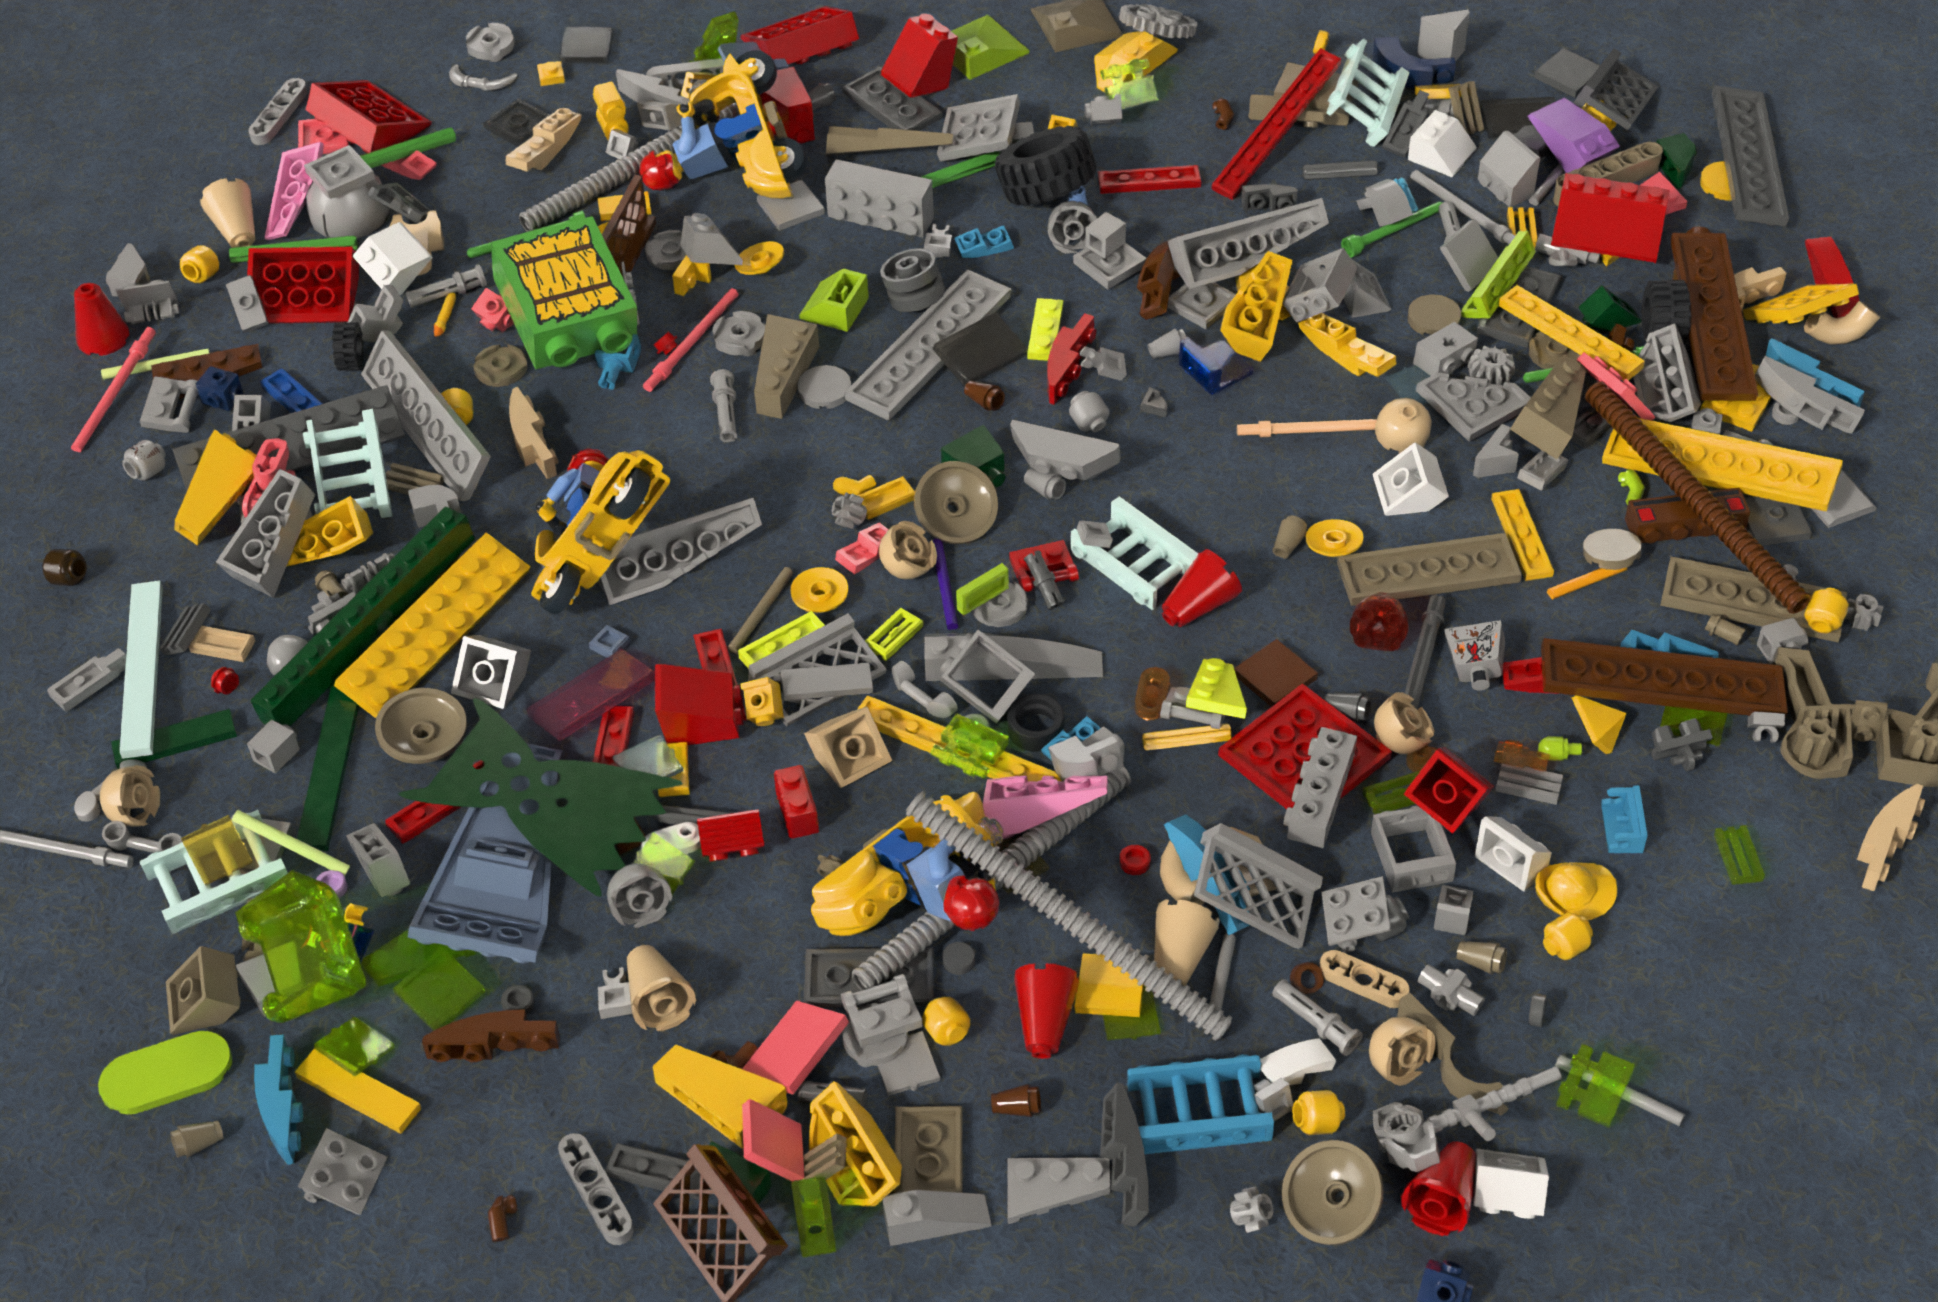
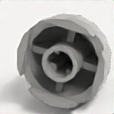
M1072 200L1058 205L1049 216L1047 226L1049 238L1054 247L1063 253H1078L1074 249H1085L1086 227L1095 221L1097 216L1090 206L1080 201ZM1080 239L1081 241L1075 246L1068 244L1069 240Z
M634 863L624 866L614 874L608 885L607 899L613 917L620 924L625 926L624 923H636L634 927L639 928L660 920L666 914V906L669 900L670 902L672 901V893L667 880L656 868L647 864Z

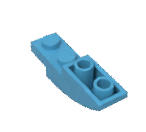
M1773 338L1770 339L1765 356L1815 378L1814 387L1860 407L1865 391L1819 370V360Z
M1185 814L1165 823L1164 826L1170 841L1173 843L1182 861L1183 868L1192 882L1198 879L1205 846L1201 844V838L1206 829ZM1215 851L1213 858L1219 870L1227 867L1222 854ZM1229 870L1221 873L1228 890L1237 887ZM1239 870L1244 882L1247 883L1241 871ZM1211 877L1208 879L1206 891L1218 896L1221 893L1214 878ZM1239 890L1231 893L1237 907L1241 909L1247 908ZM1216 908L1219 919L1228 935L1249 926V924Z
M283 1034L270 1036L268 1064H257L254 1066V1084L258 1108L270 1139L279 1155L288 1165L294 1164L295 1152L301 1150L300 1132L297 1131V1123L303 1121V1106L301 1102L296 1101L292 1090V1079L288 1075V1068L294 1066L293 1047H288Z

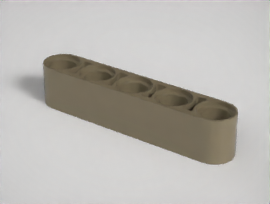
M1645 142L1568 172V174H1580L1587 177L1633 183L1654 175L1659 171L1663 148L1658 143ZM1565 174L1559 176L1556 180L1553 202L1557 206H1559Z

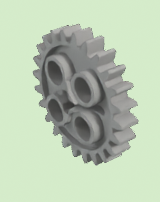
M1149 4L1124 5L1121 7L1119 20L1122 23H1126L1127 26H1133L1138 31L1148 32L1153 35L1158 34L1167 38L1193 37L1197 28L1195 19L1183 16L1181 12L1175 10H1166L1163 7L1158 8Z

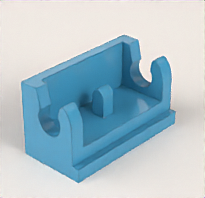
M1640 786L1608 789V796H1619L1617 799L1607 798L1601 800L1608 853H1643L1648 835Z

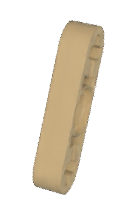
M1327 951L1320 959V968L1325 980L1389 1008H1399L1400 999L1409 993V985L1403 978L1341 951ZM1334 963L1340 964V967H1336L1334 970L1329 968V965L1332 966ZM1351 968L1350 977H1346V973ZM1360 974H1366L1372 978L1373 982L1368 985H1362L1355 980V977ZM1382 981V985H1380L1379 990H1377L1378 982ZM1394 988L1398 989L1399 993H1395L1394 996L1389 994V991H1392Z

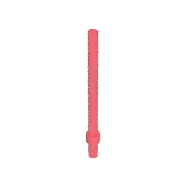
M731 288L664 362L658 363L653 369V374L643 384L646 391L651 392L661 380L665 381L672 373V368L739 296L737 290Z
M147 327L140 339L134 341L129 349L130 355L72 444L71 449L73 451L81 453L134 367L147 354L149 350L148 345L156 334L153 328Z

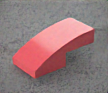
M416 150L411 156L383 164L382 166L408 178L421 180L437 166V163Z
M877 523L860 531L856 542L836 551L835 560L854 575L880 558V542L889 529L881 523Z

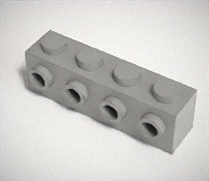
M1321 727L1318 738L1312 737L1308 750V755L1311 756L1310 761L1304 760L1301 768L1300 778L1303 779L1302 784L1296 783L1293 791L1292 802H1295L1294 807H1288L1284 817L1283 825L1288 826L1287 839L1324 848L1355 756L1356 735Z

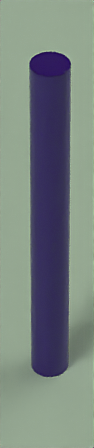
M934 539L932 541L937 552L935 566L948 630L958 629V621L943 541Z

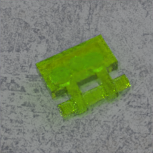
M1136 58L1130 60L1127 64L1120 66L1114 64L1110 65L1108 69L1101 70L1100 73L1103 80L1111 78L1113 81V85L1104 87L1109 100L1113 99L1115 94H1120L1121 109L1158 100L1153 75L1144 77L1142 70L1150 67L1149 60L1147 58L1142 60ZM1133 74L1134 80L1123 82L1122 75Z
M956 713L941 733V741L947 744L946 747L943 748L935 744L932 747L931 755L938 758L940 763L951 766L952 764L963 769L964 774L971 777L976 775L985 779L989 773V768L981 765L982 761L984 760L994 765L1009 745V736ZM962 750L971 755L969 758H965L957 754V752Z
M1581 1044L1577 1055H1573L1569 1063L1571 1069L1566 1081L1561 1082L1558 1093L1560 1095L1555 1105L1568 1110L1572 1099L1581 1102L1577 1111L1578 1115L1610 1128L1635 1070V1064L1604 1051L1599 1062H1594L1590 1060L1594 1049L1588 1045ZM1584 1072L1593 1075L1587 1090L1578 1087Z

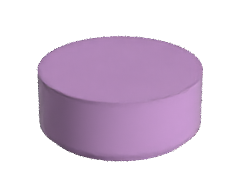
M329 870L321 873L316 878L314 887L320 899L333 901L345 894L347 882L341 872Z

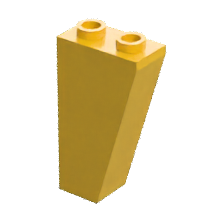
M214 430L175 518V530L194 544L199 545L253 481L252 465L257 455L251 450H243L236 445V441L226 433L221 434Z
M678 1045L673 1046L652 1066L656 1084L742 1149L744 1148L742 1104L752 1099L782 1115L787 1108L786 1087L782 1084Z

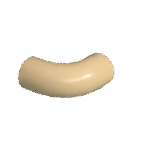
M1859 301L1846 316L1841 318H1834L1826 312L1810 315L1805 322L1804 331L1813 338L1830 345L1847 344L1861 338L1881 317L1866 304Z
M1169 841L1161 856L1160 877L1166 892L1176 901L1185 900L1202 906L1204 901L1194 896L1197 880L1191 882L1173 843Z

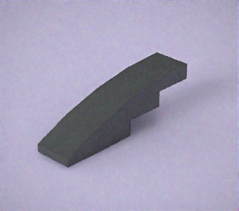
M1117 1082L1103 1097L1100 1157L1112 1160L1111 1190L1123 1193L1122 1224L1135 1227L1149 1213L1148 1175L1144 1147L1136 1116L1124 1084Z

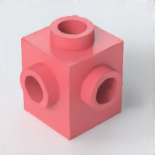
M485 288L471 310L482 319L480 323L487 329L494 331L496 328L501 332H505L514 322L501 294L497 295L488 288Z

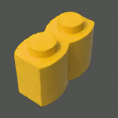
M611 81L596 85L593 90V98L597 105L596 117L607 140L609 141L611 129H619L628 134L629 128L624 118L626 107L615 84Z

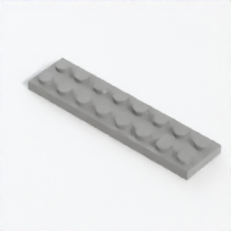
M967 269L944 292V295L931 305L844 392L845 400L889 421L1011 297V288Z
M381 330L361 375L372 389L388 385L402 428L438 474L442 475L443 480L454 491L460 501L469 500L491 456L392 332Z

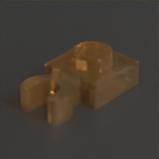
M1505 740V742H1498L1493 762L1520 768L1529 766L1535 770L1546 771L1550 754L1541 751H1529V747H1524L1518 741Z

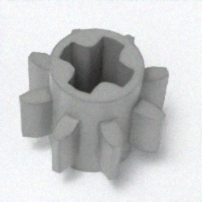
M845 493L844 497H837L832 505V515L837 517L835 524L853 529L854 525H860L867 514V508L861 505L863 498L853 493Z
M1859 594L1856 600L1848 599L1849 609L1845 619H1850L1852 628L1855 627L1868 631L1871 625L1879 626L1884 607L1878 606L1875 597Z
M1257 1187L1243 1189L1242 1192L1234 1194L1236 1200L1232 1201L1230 1205V1214L1236 1225H1245L1247 1233L1261 1230V1227L1269 1225L1268 1219L1273 1215V1204L1268 1195L1264 1193L1258 1194Z

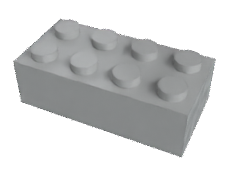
M837 159L825 177L828 217L918 237L925 236L934 219L931 179Z

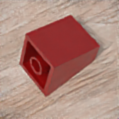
M921 14L920 16L909 18L881 70V75L910 98L947 89L958 36L951 32L948 27L935 20L932 15Z
M794 66L777 70V77L773 86L766 92L759 94L762 106L764 107V104L770 101L775 102L789 139H793L799 144L815 140L812 101ZM770 124L773 134L777 136L774 126Z
M666 664L655 665V712L666 743L687 742L688 745L739 738V726L744 724L742 709L741 707L738 708V703L743 702L741 685L735 684L732 673Z
M1442 747L1435 751L1404 792V795L1453 834L1479 807L1494 785L1446 747Z

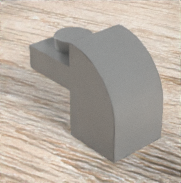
M1385 179L1366 187L1365 197L1357 200L1360 210L1373 208L1379 227L1393 224L1413 215L1404 191L1392 179Z
M384 284L375 305L355 304L348 322H359L363 334L362 340L365 342L377 341L381 330L391 331L392 334H395L403 324L397 315L402 308L403 299L393 285Z
M427 485L408 490L418 528L426 526L445 506L461 513L457 495L445 486Z
M1074 736L1048 747L1054 770L1062 781L1071 776H1101L1124 766L1119 744L1114 736L1087 747L1081 743L1077 736Z

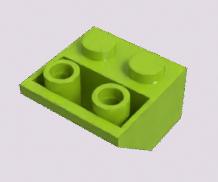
M841 269L821 281L800 313L799 319L848 332L869 299L867 275Z

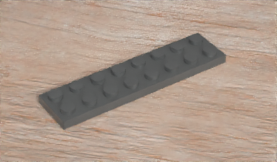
M1715 85L1712 91V98L1735 220L1786 227L1789 215L1764 93Z
M388 385L226 433L236 441V445L243 450H251L256 455L265 440L276 438L285 440L290 452L286 471H296L313 465L311 449H306L303 432L308 431L307 420H312L315 431L318 433L359 425V422H363L362 411L373 409L381 444L405 437ZM361 436L319 443L320 456L363 449L362 446L367 445V439H362ZM209 438L173 449L186 491L189 488ZM279 449L271 451L269 457H276Z

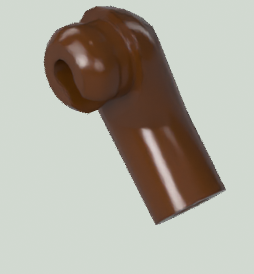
M1219 98L1218 101L1212 104V109L1217 108L1214 113L1220 114L1215 125L1218 129L1226 130L1234 118V112L1228 100Z
M747 1041L735 1055L726 1056L724 1051L717 1050L711 1054L710 1058L742 1069L758 1048L752 1042Z
M514 1195L498 1196L489 1209L488 1220L492 1242L509 1239L506 1217L508 1213H515L518 1210Z

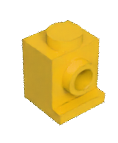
M769 677L741 683V689L744 691L746 716L749 721L757 726H769L774 723V720L784 718L779 683Z

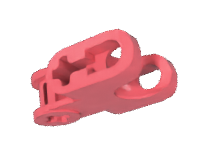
M279 438L267 439L262 444L252 465L254 479L243 499L242 510L245 518L278 470L286 471L290 452L285 440ZM279 449L276 457H269L271 451ZM288 470V471H286V472H288V473H290V474L296 476V473H295L294 470Z

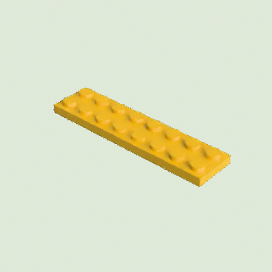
M1638 418L1686 466V469L1691 471L1692 475L1702 485L1719 489L1740 488L1742 494L1826 512L1828 510L1842 470L1843 460ZM1613 429L1602 455V464L1658 475L1632 449V446L1628 445L1621 435Z
M486 532L335 680L334 686L376 718L387 701L399 693L413 689L463 639V636H466L529 572L531 566Z

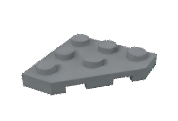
M1440 372L1417 383L1416 392L1469 442L1519 415L1531 398L1516 383L1504 382V385L1487 383L1488 379L1465 376V380L1449 378L1447 373Z

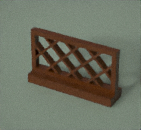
M634 175L602 233L622 277L621 262H624L626 272L632 271L657 224L656 217L647 215L641 175Z
M694 1144L686 1153L690 1160L653 1205L722 1302H734L773 1255L780 1256L788 1245L716 1146ZM697 1169L701 1175L700 1190H690L691 1175ZM675 1194H680L679 1214H673L667 1205ZM690 1194H699L698 1215L689 1214ZM709 1194H715L718 1198V1215H708ZM688 1219H698L697 1239H691L688 1235ZM707 1219H717L716 1240H706ZM727 1219H733L737 1225L736 1240H726ZM706 1244H716L715 1265H710L705 1259ZM726 1244H736L735 1265H724ZM745 1244H751L758 1254L750 1265H744ZM724 1269H734V1284L729 1290L723 1284Z

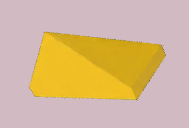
M1573 696V703L1592 743L1605 754H1610L1615 746L1626 713L1582 696Z

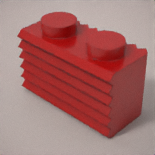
M797 765L776 770L774 772L776 795L789 837L794 839L818 833L817 810L803 766Z
M759 809L697 819L703 858L709 857L710 862L727 860L729 853L740 852L741 857L758 855V849L764 848Z

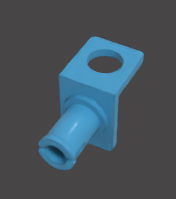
M633 334L632 342L626 354H609L602 350L595 351L598 367L604 368L598 381L601 388L606 389L608 384H610L609 389L613 390L620 371L633 373L641 353V345L637 334Z

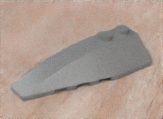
M1319 198L1178 236L1169 240L1168 245L1176 270L1188 288L1191 289L1239 276L1259 264L1268 251L1276 254L1329 224L1323 199Z
M754 498L631 536L598 580L608 604L612 605L667 586L673 580L689 572L695 566L717 554L720 550L761 526L762 522Z
M982 632L1033 671L1035 674L1031 679L1103 677L1101 651L1047 640L1010 637ZM967 633L925 634L926 681H940L944 673L939 669L949 656L955 659L962 651L957 646ZM976 644L951 677L956 681L1016 679L1018 675Z

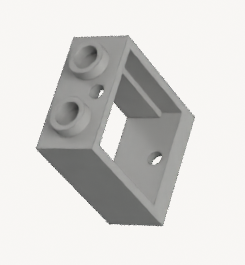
M1344 248L1301 264L1282 304L1295 322L1338 307L1352 281L1357 266Z
M977 630L974 635L968 632L957 646L962 651L955 659L949 656L939 669L944 673L940 681L990 720L997 723L1035 673L980 630ZM976 644L1018 675L994 708H991L951 677Z
M1419 806L1398 811H1384L1373 815L1371 835L1392 893L1453 882L1456 861L1443 827L1439 822ZM1426 830L1435 857L1396 863L1387 837Z

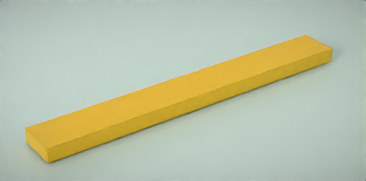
M869 695L866 696L858 709L868 707L879 732L992 779L1027 776L1028 781H1040L1043 776H1053L1054 779L1062 781L1055 771Z

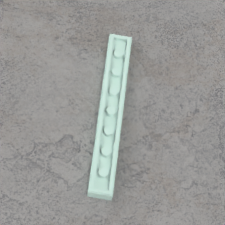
M161 581L131 584L120 754L122 759L153 755L163 592Z

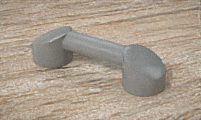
M899 661L892 667V675L899 691L902 690L924 706L930 714L940 718H948L957 711V704L948 693L941 692L933 699L911 682L915 679V674L906 662Z
M129 759L120 763V768L134 765L147 768L144 762L136 759ZM102 783L92 791H85L80 794L75 801L74 810L79 820L88 822L100 815L101 807L98 801L100 800Z
M112 821L105 825L102 830V837L108 846L118 851L129 847L152 853L162 852L184 842L181 836L176 833L166 834L160 841L132 836L126 825L120 821Z

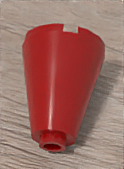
M94 283L80 285L74 292L76 343L79 349L85 354L98 353L99 356L118 351L124 347L126 339L130 336L127 324L99 285Z
M1205 549L1196 556L1163 603V618L1171 626L1176 624L1178 627H1182L1238 597L1242 592V585L1234 571L1228 574L1223 568L1227 563L1216 553Z
M1035 963L1027 964L1015 971L1014 978L1025 1049L1031 1052L1035 1058L1048 1059L1051 1057V1054H1055L1059 1050L1079 987V977L1077 978L1075 970L1066 966L1046 963L1045 969H1035Z
M1456 1141L1448 1143L1439 1152L1440 1163L1421 1170L1408 1183L1401 1196L1404 1212L1408 1209L1413 1216L1411 1221L1421 1229L1440 1236H1447L1450 1231H1462L1470 1217L1477 1155L1470 1146Z

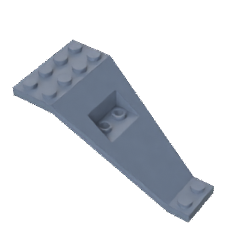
M526 743L537 761L561 760L563 750ZM513 752L505 754L501 759L502 764L508 768L516 767L521 761V757ZM553 770L545 772L541 777L542 783L547 786L556 785L558 772ZM525 776L514 777L510 782L511 788L515 791L526 790L530 785L529 779ZM486 781L479 788L480 793L487 797L495 795L499 790L498 784L494 781ZM527 799L520 804L519 809L523 814L531 815L538 811L539 804L536 800ZM503 806L469 807L409 926L407 938L416 939L417 942L422 944L437 943L447 945L450 949L457 951L466 949L478 951L487 957L503 956L511 958L518 963H535L547 930L552 861L523 836L511 821Z

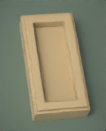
M201 626L188 648L191 653L244 662L256 640L254 635Z

